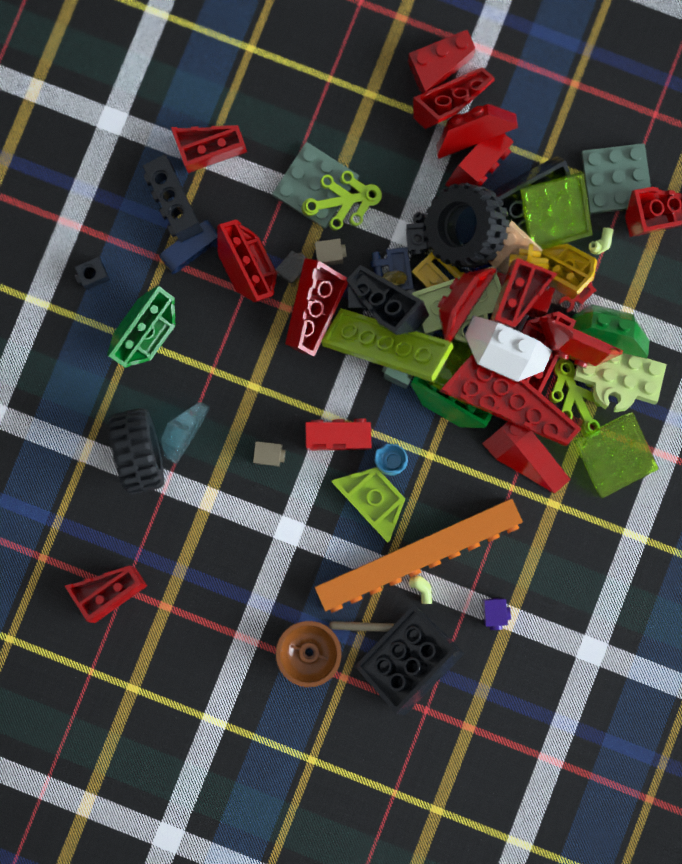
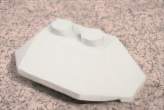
M477 316L472 317L464 335L478 365L516 382L544 371L552 353V350L532 337L498 322Z

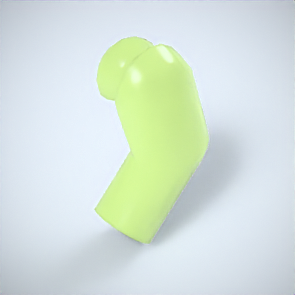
M603 228L601 239L590 242L589 250L592 254H601L610 248L613 229Z
M422 576L411 577L409 585L411 588H416L421 592V604H432L430 583Z

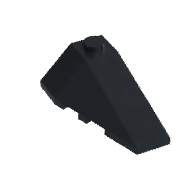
M361 265L347 279L348 284L379 325L395 335L415 332L429 317L423 300Z

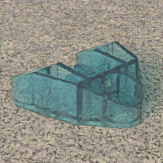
M199 402L167 424L161 438L166 459L175 464L178 463L206 417L209 406Z

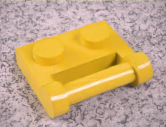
M432 252L411 272L426 288L450 281L432 262L434 259H437ZM437 259L454 278H459L464 274L455 266L445 264L440 259Z

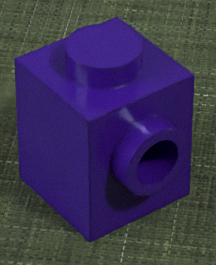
M482 599L484 625L490 627V630H502L503 626L508 625V620H511V609L507 607L506 599Z

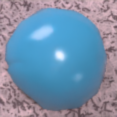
M385 444L376 450L374 461L379 471L385 475L394 476L400 474L406 468L408 456L405 450L398 444Z

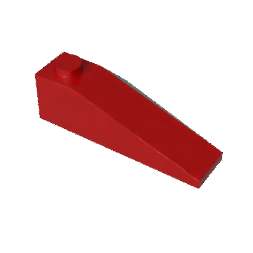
M480 67L413 98V118L427 129L453 117L494 82L495 77L483 67Z

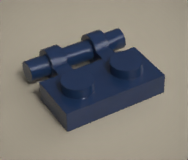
M407 247L386 250V259H381L380 252L371 253V268L374 269L375 274L384 278L382 267L388 266L390 277L384 279L405 291L413 289Z

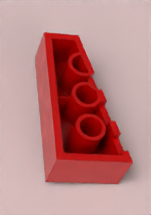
M304 259L285 345L300 353L315 356L348 285L347 277L318 260Z

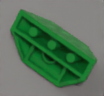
M158 285L141 296L113 333L107 356L124 368L152 360L175 327V298Z
M591 304L571 317L576 321L574 329L623 350L622 353L647 359L650 340L633 314Z
M442 367L434 382L414 377L411 386L424 407L458 427L486 428L493 414L440 392L455 372Z

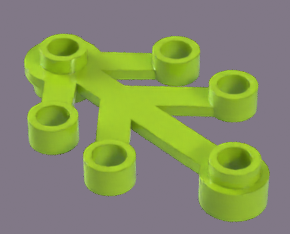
M345 171L341 174L340 181L344 185L349 184L360 192L351 194L336 184L332 176L324 175L320 179L321 187L331 190L340 197L320 201L309 198L302 203L301 210L304 215L311 217L321 209L341 206L336 216L329 222L332 230H339L343 226V220L353 203L361 202L356 213L352 214L349 218L351 225L359 226L363 222V216L369 206H374L380 202L382 193L379 187L373 184L365 186L354 178L351 171ZM345 174L350 176V181H345ZM325 178L329 179L330 185H325L323 180ZM369 191L374 192V198L369 197ZM309 203L314 204V210L308 208ZM354 216L359 217V223L353 221ZM333 220L339 221V227L333 225Z
M560 359L554 366V374L557 378L553 391L549 394V399L553 403L562 401L564 398L562 388L564 383H566L568 391L561 411L567 413L568 417L572 419L573 413L571 409L575 402L583 419L580 427L582 428L581 432L586 437H592L599 432L600 425L595 419H592L583 398L594 402L598 407L601 406L598 402H595L593 392L576 385L573 380L576 371L573 363L570 360ZM563 366L567 368V372L563 370ZM585 383L587 387H594L593 385ZM554 393L558 394L559 399H555ZM590 424L594 426V430H591Z

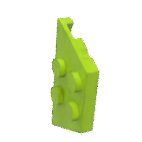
M377 467L334 479L332 483L388 543L405 502L403 495Z

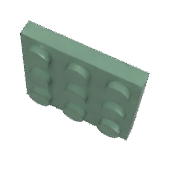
M306 142L272 193V196L326 229L340 206L321 209L314 216L309 217L303 214L301 210L302 203L309 198L320 201L340 197L331 190L321 187L320 179L324 175L332 176L334 182L348 192L353 187L349 184L344 185L340 181L341 174L345 171H351L356 180L359 179V175ZM347 174L344 175L345 181H350V176ZM325 178L323 180L324 184L330 185V180ZM308 204V208L310 210L315 209L314 204Z
M645 143L584 150L581 152L589 214L627 210L633 190L651 187Z

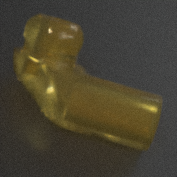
M388 271L382 277L395 285L404 284L407 280L406 274L402 271Z

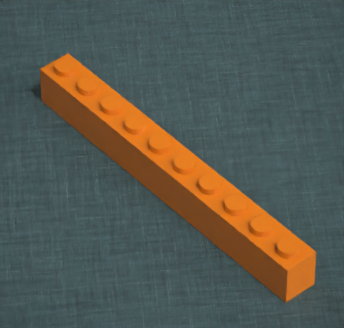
M509 499L316 586L315 589L325 612L330 610L333 613L342 609V604L350 601L353 604L362 600L361 595L369 592L370 595L382 591L381 586L389 583L390 586L402 582L401 577L409 574V577L420 574V569L427 565L429 569L440 565V560L447 556L449 560L461 555L460 551L468 548V551L479 547V542L485 539L490 542L499 538V533L507 530V533L519 529L518 524L523 523L513 499Z

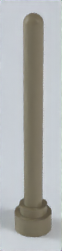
M331 621L329 628L332 630L388 632L394 624Z

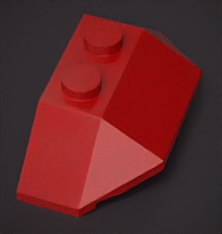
M486 104L484 106H476L464 114L453 116L447 121L437 143L438 159L518 128L516 114L498 106Z
M237 219L219 224L217 226L218 255L236 292L253 302L272 297L274 295L277 273L259 237L241 225Z
M492 267L464 273L460 279L457 277L454 279L449 288L452 291L448 297L444 295L437 306L440 308L439 319L444 340L452 342L493 280L497 269Z
M559 311L540 316L550 317L572 328L576 323L574 319ZM540 317L527 320L521 333L540 341L548 347L539 324ZM552 351L544 371L525 378L540 393H542L558 360V357L555 356L556 352Z
M540 317L539 324L549 349L556 352L555 356L560 359L568 360L569 358L574 360V365L586 369L587 366H597L621 355L623 352L619 348L550 317Z

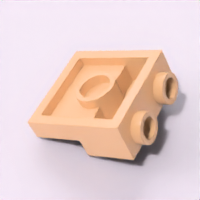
M512 220L509 222V227H506L508 237L507 240H503V249L496 252L497 257L495 259L488 260L492 266H495V269L498 267L504 274H507L509 269L510 254L519 255V250H528L529 244H534L533 250L542 251V248Z

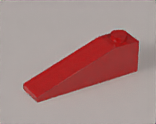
M657 187L633 190L625 215L629 236L633 237L682 226V194L675 193L672 190H659Z
M509 421L482 443L497 461L514 469V471L526 476L554 494L571 480L532 431Z

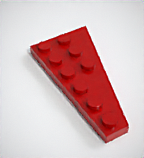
M473 354L440 390V392L564 446H567L582 429L525 379L516 382L477 364Z

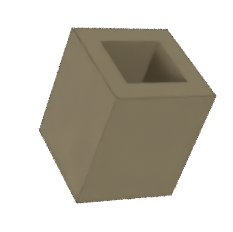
M340 239L315 242L318 261L327 266L343 264V257H347L345 244L341 245Z
M256 442L253 463L280 467V462L285 461L286 450L282 449L281 444Z

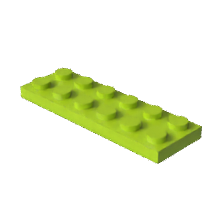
M342 308L321 341L324 347L434 382L453 349L452 342L417 331L395 335L380 326L376 319Z

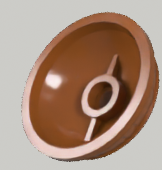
M302 621L292 625L282 634L277 644L276 660L280 671L290 682L302 687H315L330 680L337 672L341 662V646L335 633L326 625L316 621ZM307 648L313 649L314 653L313 655L308 656L306 655L305 650Z

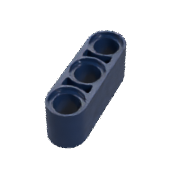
M208 220L200 223L203 232L183 242L176 241L160 254V259L172 274L183 269L218 242V233Z

